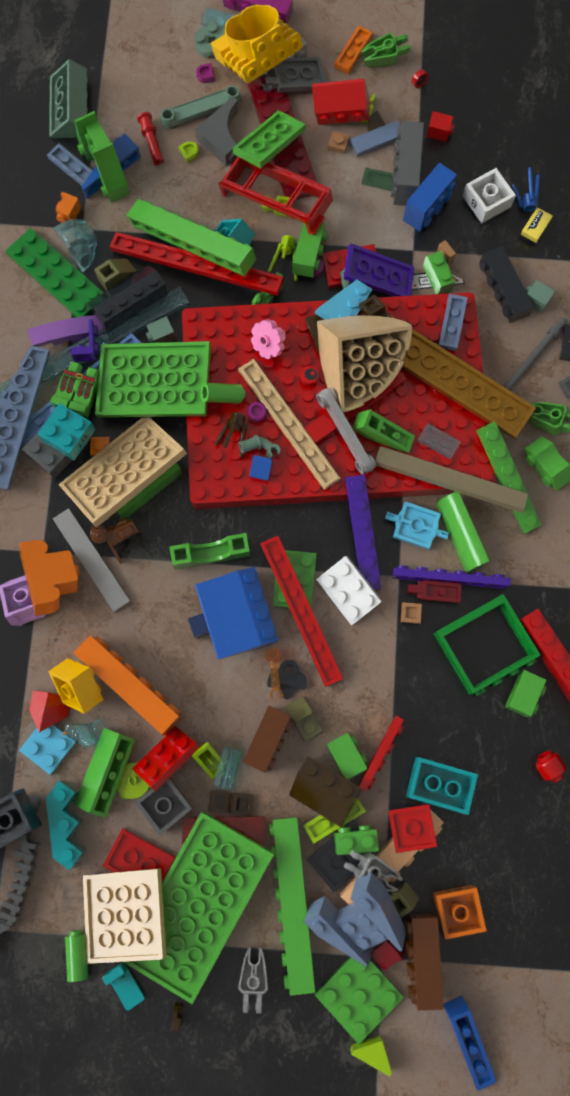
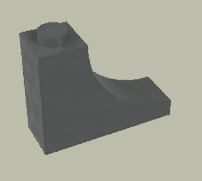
M233 96L195 129L197 141L225 166L237 158L233 154V147L237 143L232 139L228 131L231 120L238 113V101Z

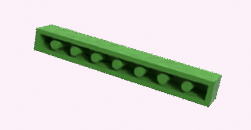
M138 199L126 215L133 227L244 277L256 261L254 250L250 245L239 243L232 237H225L220 232L209 230L204 225L195 224L191 219L186 220L177 213L172 214L163 207L154 206L149 201L145 202Z
M297 816L273 819V824H269L270 837L274 836L275 845H271V850L274 852L272 858L277 860V866H273L274 879L279 880V888H275L276 901H281V909H278L277 912L278 922H283V931H280L281 945L285 944L286 953H282L283 967L287 966L288 975L284 976L285 989H289L290 996L315 993L309 928L304 922L307 908Z

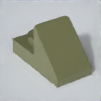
M303 696L286 706L305 741L322 732Z

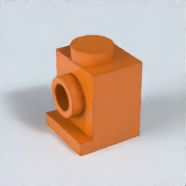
M61 192L62 200L56 205V219L63 224L73 225L81 210L79 199Z

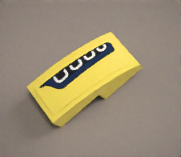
M537 207L522 230L521 235L536 243L553 216Z

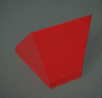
M33 690L29 711L39 732L69 717L71 707L63 704L58 694Z

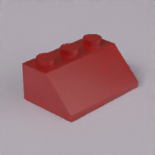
M365 78L312 84L314 112L318 125L369 120L370 98Z

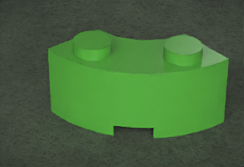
M541 436L524 448L527 455L525 457L527 463L533 466L542 478L545 486H551L557 491L570 481V464L561 457L553 442Z

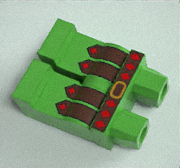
M72 362L68 369H64L55 396H52L50 403L54 408L60 403L80 416L88 418L97 393L99 372L95 368L88 367L86 375L81 374L82 365Z

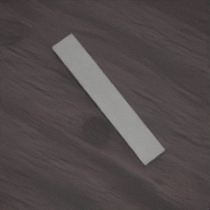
M68 508L54 517V522L113 612L115 613L129 604L131 601L70 509Z

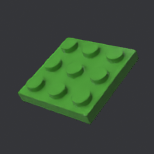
M351 957L315 992V996L358 1044L404 998L371 960H369L368 966L365 967Z

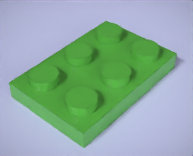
M285 550L310 607H312L316 553ZM275 578L273 607L290 609Z

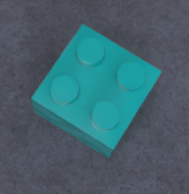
M59 403L37 435L42 442L70 459L75 460L94 433L95 428L92 422Z

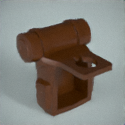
M125 517L117 520L116 525L108 528L103 525H99L97 528L94 525L91 526L90 537L94 543L98 544L107 541L119 564H121L122 560L114 545L138 533L139 529L133 519Z

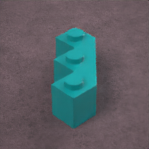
M62 780L58 781L48 794L46 804L53 858L68 870L75 868L87 850L71 839L83 822L68 810V807L74 801L79 791Z

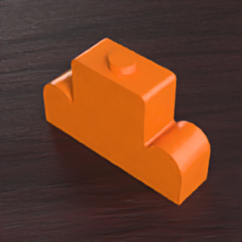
M42 540L19 543L20 556L35 616L56 612L60 608V595L78 591V565H74L69 550L48 553V545Z

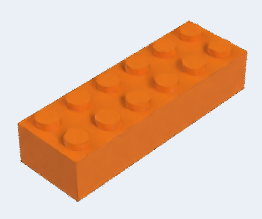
M89 635L73 653L84 664L91 667L97 676L160 734L166 736L182 719L179 715L181 711L172 703L168 705L165 702L167 698L156 689L154 691L151 690L152 684L142 676L138 678L136 676L138 672L127 662L123 664V658L112 649L109 651L107 649L109 645L98 636L94 638Z

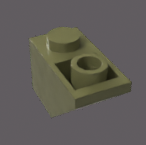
M109 259L94 269L99 282L106 291L137 273L128 259Z

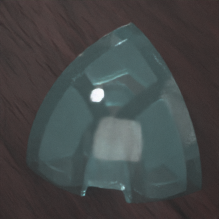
M81 219L69 220L54 227L56 235L67 247L72 260L82 272L85 271L95 258L97 245L96 236L91 226Z

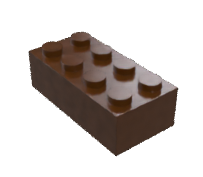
M432 912L407 913V918L404 919V926L408 935V940L405 941V950L410 958V963H406L407 976H410L411 985H408L409 999H411V1003L415 1005L418 1011L444 1010L438 918Z

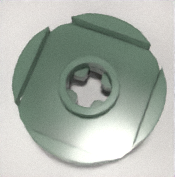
M209 23L198 30L194 36L197 52L204 58L214 56L211 44L208 42L210 40L215 41L223 36L225 30L215 23Z

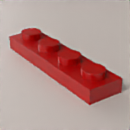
M395 716L358 784L361 790L366 792L367 788L371 789L376 779L373 777L376 771L380 772L385 764L383 758L386 752L390 754L395 745L392 741L395 735L399 736L404 728V725H402L404 719Z

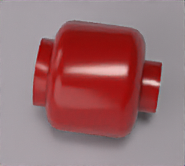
M549 750L537 757L535 765L544 780L558 782L563 779L566 766L558 753Z

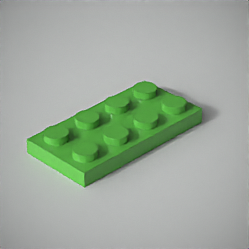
M278 110L233 147V154L262 168L306 130V124Z

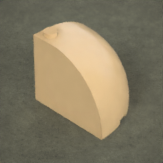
M347 316L317 321L319 354L327 389L331 387L337 396L336 402L342 412L351 411L363 406L364 402L372 397L376 398L394 380L404 363L403 359L406 350H409L412 336L411 324L399 319L382 316Z

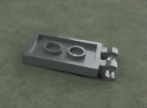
M319 57L287 58L260 76L265 77L266 84H263L265 92H270L277 88L278 93L312 91V84L327 82Z

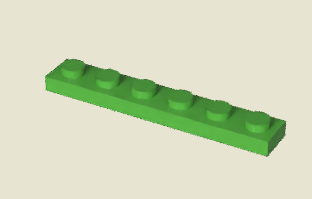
M496 422L476 430L500 485L527 493ZM527 496L525 509L522 513L512 510L522 533H527L541 525L529 496Z

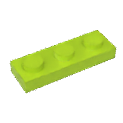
M357 799L343 825L366 812L359 799ZM321 815L303 825L313 844L340 828Z

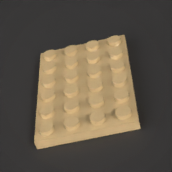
M142 417L62 481L59 486L97 528L187 453L150 417Z

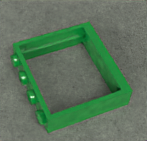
M504 594L434 633L435 638L469 695L475 693L478 696L487 691L486 686L491 683L493 687L504 681L502 677L507 674L511 677L519 673V667L533 665L537 662L535 658L540 656V653ZM499 607L526 651L527 656L473 686L444 637Z

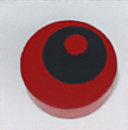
M424 69L418 70L412 77V85L415 88L422 87L428 80V73Z
M313 366L303 367L299 373L301 383L306 386L314 385L318 380L316 368Z

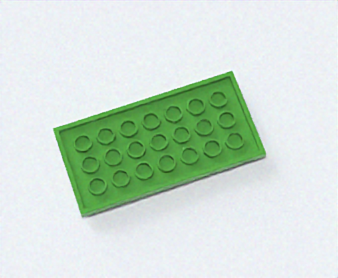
M202 811L162 883L166 958L124 961V963L193 1004L270 863L274 852Z

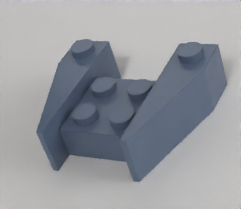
M372 872L355 881L350 898L354 903L338 910L324 896L309 905L304 920L306 925L318 937L365 967L369 964L373 946L389 939L399 951L403 950L407 930L386 887Z

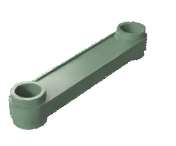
M231 85L224 90L173 108H165L160 115L161 123L164 128L172 129L176 125L217 111L232 96L239 104L241 99L238 87Z

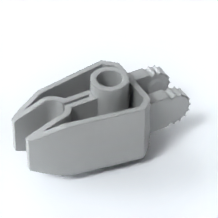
M351 850L350 855L360 860L358 867L347 862L344 867L354 872L356 879L372 872L386 887L387 891H398L387 880L390 877L400 881L403 880L394 869L370 852L361 855Z
M248 948L243 961L238 989L244 995L243 1013H248L249 995H257L256 1013H261L262 995H265L268 991L265 959L262 949L259 948V960L254 967V964L250 962L251 948Z

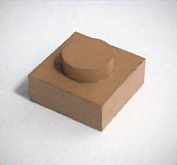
M333 131L328 144V150L345 154L349 135Z
M444 240L439 244L437 252L442 251L444 258H446L445 261L450 265L453 263L456 253L447 241Z
M402 602L400 623L420 624L422 604Z

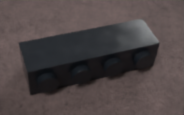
M503 246L483 253L479 266L481 271L485 272L488 285L495 292L496 301L500 302L504 317L508 318L511 323L529 316L534 307Z

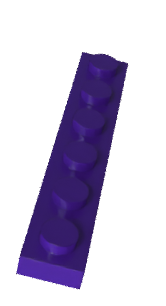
M365 474L345 477L358 570L374 590L381 589Z
M398 565L397 568L392 570V579L430 580L507 589L511 578H505L503 574L486 576L482 572H475L474 575L466 574V571L449 573L446 569H436L435 571H428V568L425 567L409 569L405 565Z

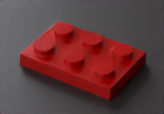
M374 244L360 246L376 252ZM347 249L326 252L322 255L329 289L342 287L340 272L345 267Z
M175 726L151 751L138 761L132 770L152 790L156 791L200 747L194 740Z

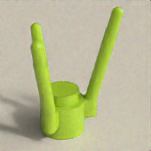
M284 235L282 237L281 243L278 244L277 251L269 266V273L272 271L280 252H282L283 259L293 253L294 259L297 246H295L296 239L293 236ZM294 274V281H297L298 277Z

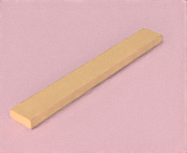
M253 359L238 368L239 373L260 402L265 405L270 416L321 487L326 490L340 480L339 475L257 362Z

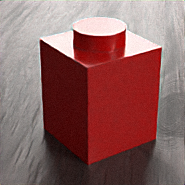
M433 111L426 137L446 142L448 135L452 136L454 124H451L453 116Z

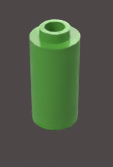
M203 383L201 387V399L203 402L239 404L245 398V389L241 384Z
M81 929L69 931V935L65 936L67 981H83L89 978L86 959L85 933H82Z

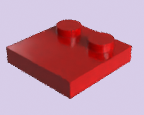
M429 804L388 810L396 853L437 847Z

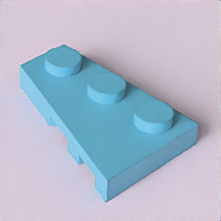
M355 280L317 308L315 314L324 320L357 316L361 309L359 304L367 299L372 289L362 282Z

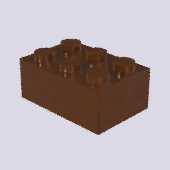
M268 706L243 763L266 773L267 769L271 771L276 760L272 757L275 751H280L284 740L281 739L284 732L288 734L293 721H290L291 715Z

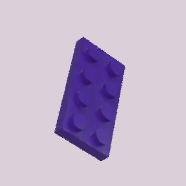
M352 243L348 246L344 280L350 282L358 280L371 289L392 297L411 296L414 266Z

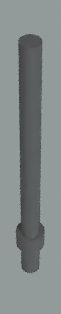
M562 317L555 326L548 330L547 336L503 387L511 390L548 344L558 337L560 330L568 322L566 318Z

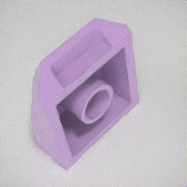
M25 575L0 585L4 614L10 625L22 626V624L45 617V615L35 616Z

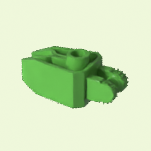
M388 33L370 42L362 50V58H365L364 65L375 68L396 64L399 56L411 51V46L408 44L397 47L406 43L408 36L404 34L394 37L393 34Z
M546 402L531 403L536 407L534 413L528 419L531 424L554 436L561 434V431L570 433V425L565 423L566 421L570 422V413H567L565 405Z

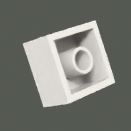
M497 168L467 183L463 193V198L481 223L511 208L516 196Z

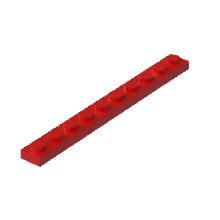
M119 232L115 233L109 246L111 251L276 296H278L284 282L283 276L250 268L244 277L189 251Z

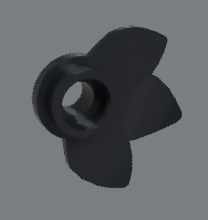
M293 660L283 661L279 669H275L270 673L267 680V686L270 688L278 687L280 694L285 700L294 694L296 688L305 690L307 684L305 675L299 671L297 663ZM288 666L293 669L290 674L285 671V668Z

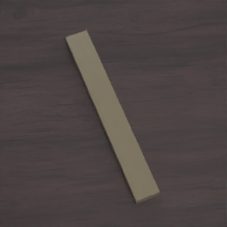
M382 446L379 448L375 460L376 466L520 513L525 509L527 493Z

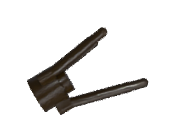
M232 412L230 419H227L214 444H219L228 428L229 432L223 445L224 448L227 447L233 432L241 430L240 441H244L247 424L244 423L245 416ZM240 451L239 456L243 457V453Z

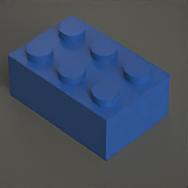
M438 163L407 200L403 221L419 232L424 227L427 228L434 214L438 215L444 202L448 203L452 198V190L456 186L455 179L457 174L441 163Z

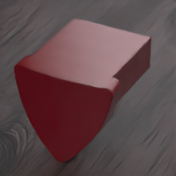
M388 939L374 948L371 956L385 971L397 961L401 962L404 959L405 944L403 945V950L399 951Z

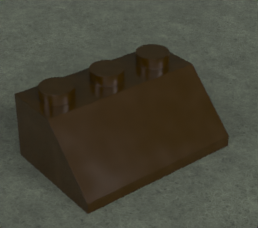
M308 756L296 775L289 796L339 827H342L362 791L361 787Z

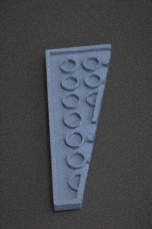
M30 346L20 363L21 366L15 376H12L6 391H3L1 394L0 489L10 490L51 353L49 349Z

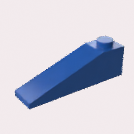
M125 133L114 140L113 145L121 168L124 171L141 158L139 148ZM95 166L82 185L86 199L102 187L97 166Z
M459 996L444 1003L445 1012L477 1091L497 1083L465 1000L462 996Z

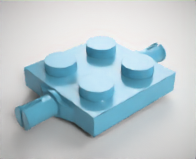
M406 501L398 515L387 511L385 519L396 522L392 538L427 550L430 549L435 536L447 540L449 532L438 529L441 513Z

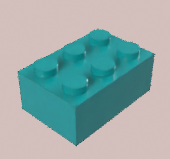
M415 757L405 797L469 815L478 774Z

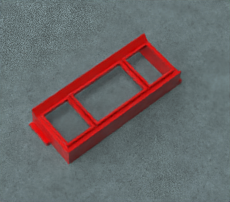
M237 157L223 180L217 182L222 196L226 197L229 191L301 221L306 224L307 232L313 236L325 220L323 215L333 201L331 188L269 162L262 168H259L240 157ZM245 167L254 170L244 186L235 183ZM260 173L296 188L286 204L250 190ZM302 191L319 198L309 214L292 208Z

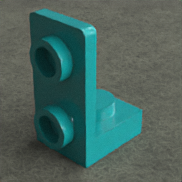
M124 962L115 966L102 977L106 986L111 983L127 1011L145 999L144 994Z

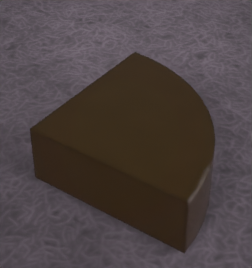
M375 111L369 118L368 132L385 125L378 111Z
M175 1002L171 1028L174 1031H179L182 1026L183 1004L180 1002Z

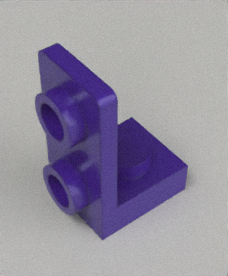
M88 319L89 346L79 345L71 348V356L74 362L97 361V354H99L100 350L96 337L99 336L98 326L94 325L92 319Z

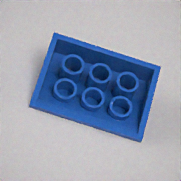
M255 567L238 570L195 585L217 660L265 648L279 641Z

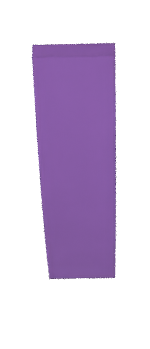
M95 315L64 319L27 329L32 346L36 347L50 343L55 346L70 340L72 343L89 338L88 319H92L94 325L98 326L99 334L107 332Z

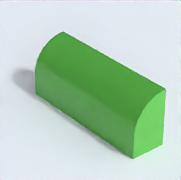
M451 493L439 500L436 507L438 512L441 513L442 521L447 532H449V537L467 574L483 568L489 562V559L460 493Z
M103 728L74 803L75 806L90 814L107 817L136 739Z

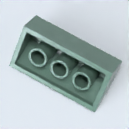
M70 59L50 76L51 138H77L75 120L87 115L88 112L87 68Z

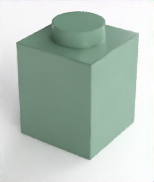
M538 280L535 281L533 286L529 284L525 290L534 309L542 313L555 290Z
M167 316L146 325L148 329L146 336L150 343H167L176 340L174 330Z

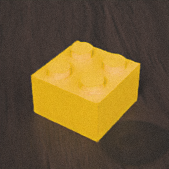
M67 658L48 671L63 704L85 714L103 701L100 693L101 688L93 677L95 674L91 667Z

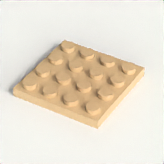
M161 868L83 875L87 964L165 959L166 942Z

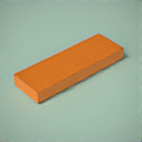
M358 25L335 61L334 68L349 75L362 55V50L372 39L373 32Z

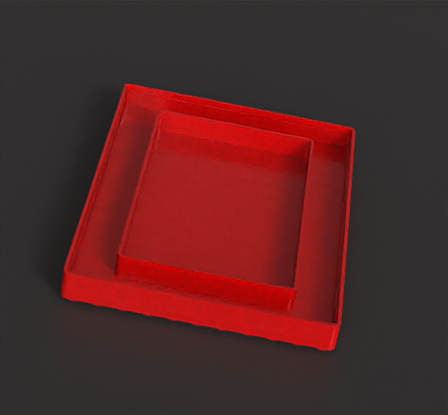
M471 292L449 293L468 298L457 351L445 350L484 374L475 296ZM449 294L378 297L391 316L411 324L413 330L435 344H439ZM328 300L186 308L182 311L183 342L209 341L211 343L209 383L241 384L245 389V398L239 404L207 402V416H187L190 500L193 508L212 509L348 500L345 477L362 474L357 470L355 465L356 459L339 430L337 429L316 444L340 477L338 482L324 490L267 410L264 420L260 422L250 420L247 412L248 407L251 403L260 402V400L238 371V368L254 359L304 428L328 412L326 408L320 406L316 398V394L326 389L327 386L322 371L320 354L317 353L305 322V318L316 315V309ZM361 309L357 316H365ZM266 319L275 321L277 327L282 328L286 334V338L283 341L284 350L280 355L270 359L261 357L259 351L254 349L251 342L253 337L252 328L256 323ZM305 366H313L318 371V380L312 386L302 384L299 379L300 370ZM403 368L400 371L407 378L406 381L364 410H372L415 435L409 453H405L369 440L354 432L365 452L370 454L374 460H376L379 448L382 446L483 480L496 482L495 471L476 431L489 423ZM232 412L240 413L246 418L244 422L247 424L245 440L253 438L257 434L259 437H263L280 447L278 457L275 451H271L273 455L272 467L268 481L249 477L253 456L257 455L268 458L266 455L267 450L256 448L243 453V457H240L238 443L241 438V430L232 433L226 448L223 445L229 428L219 444H214L227 419H230ZM357 416L348 421L351 428L353 427ZM379 466L365 474L368 499L444 495L456 492Z

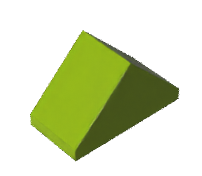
M206 742L192 755L212 780L228 768L209 742Z
M380 1035L364 1040L360 1044H352L350 1048L351 1055L389 1077L391 1076L392 1071Z

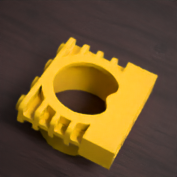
M252 5L245 8L241 14L231 17L225 24V34L210 43L215 59L225 67L228 66L230 70H233L246 83H250L303 47L300 34L295 32L293 28H289V25L286 23L284 24L280 20L278 11L269 5Z

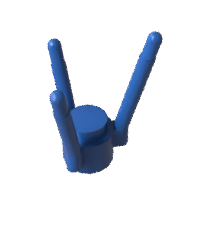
M531 167L528 168L529 193L524 194L521 199L515 184L511 185L518 200L519 208H523L525 212L534 211L539 206L540 175H536L535 192L533 193Z

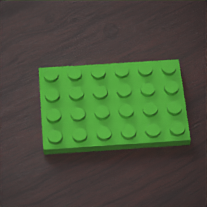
M205 341L101 344L95 415L97 417L207 416V402H203L201 399V387L203 383H209L211 343Z

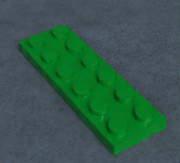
M29 228L5 250L7 256L75 317L90 315L92 310L87 303L103 294L97 286L32 228Z

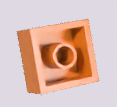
M468 885L432 892L441 936L445 940L486 931L477 887Z

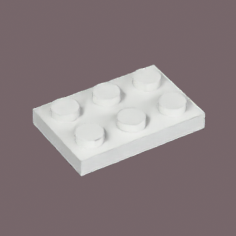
M348 556L343 557L316 579L351 626L383 602Z

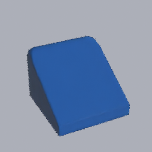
M254 455L249 477L268 481L272 459Z

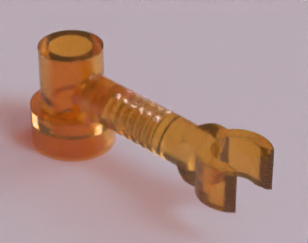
M269 648L265 652V659L270 664L272 690L270 697L273 699V692L279 691L280 698L282 699L283 692L280 689L277 662L280 660L281 655L276 648ZM275 652L277 656L270 658L269 653Z

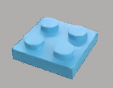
M52 725L41 732L36 728L19 751L49 775H52L77 742L67 734L63 735L61 729Z

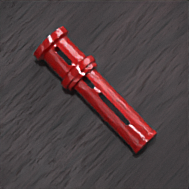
M150 112L140 113L137 116V121L142 128L141 134L146 138L153 164L155 166L162 165L161 163H164V159L155 135L157 130L152 123V114Z

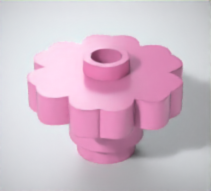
M270 319L263 320L254 325L251 342L254 349L259 351L260 356L270 359L280 355L285 348L283 344L286 338L285 331L277 327L276 322Z

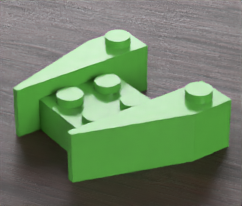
M95 111L76 119L75 127L79 145H77L81 156L85 155L88 161L95 160L102 183L100 189L104 197L108 196L112 203L129 195V188L112 142L110 143L97 120Z

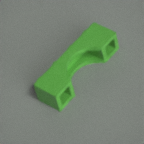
M246 533L227 536L222 540L212 543H186L169 547L172 565L175 570L250 556Z

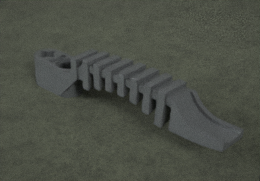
M28 795L38 814L41 798ZM32 832L18 839L21 849L15 850L14 856L24 858V860L16 861L14 867L21 868L23 871L20 870L14 873L13 877L20 879V881L12 882L11 887L14 889L12 892H8L6 896L11 899L2 901V907H0V936L4 931L14 927L15 923L20 919L21 915L19 912L24 908L22 903L28 896L26 891L31 886L28 883L29 880H32L33 874H31V871L35 868L34 860L38 856L34 850L40 844L31 840Z

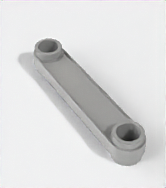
M329 387L316 394L317 401L322 408H326L356 459L355 465L357 470L362 475L372 471L376 467L375 460L370 454L365 452L337 404V396L334 390Z

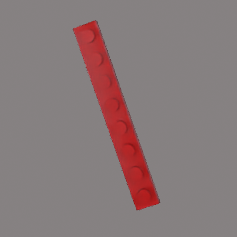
M279 536L260 543L325 687L342 680L343 677Z

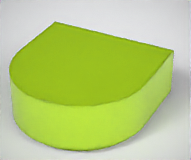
M188 141L178 146L179 152L187 163L196 159L199 155V148L195 142Z

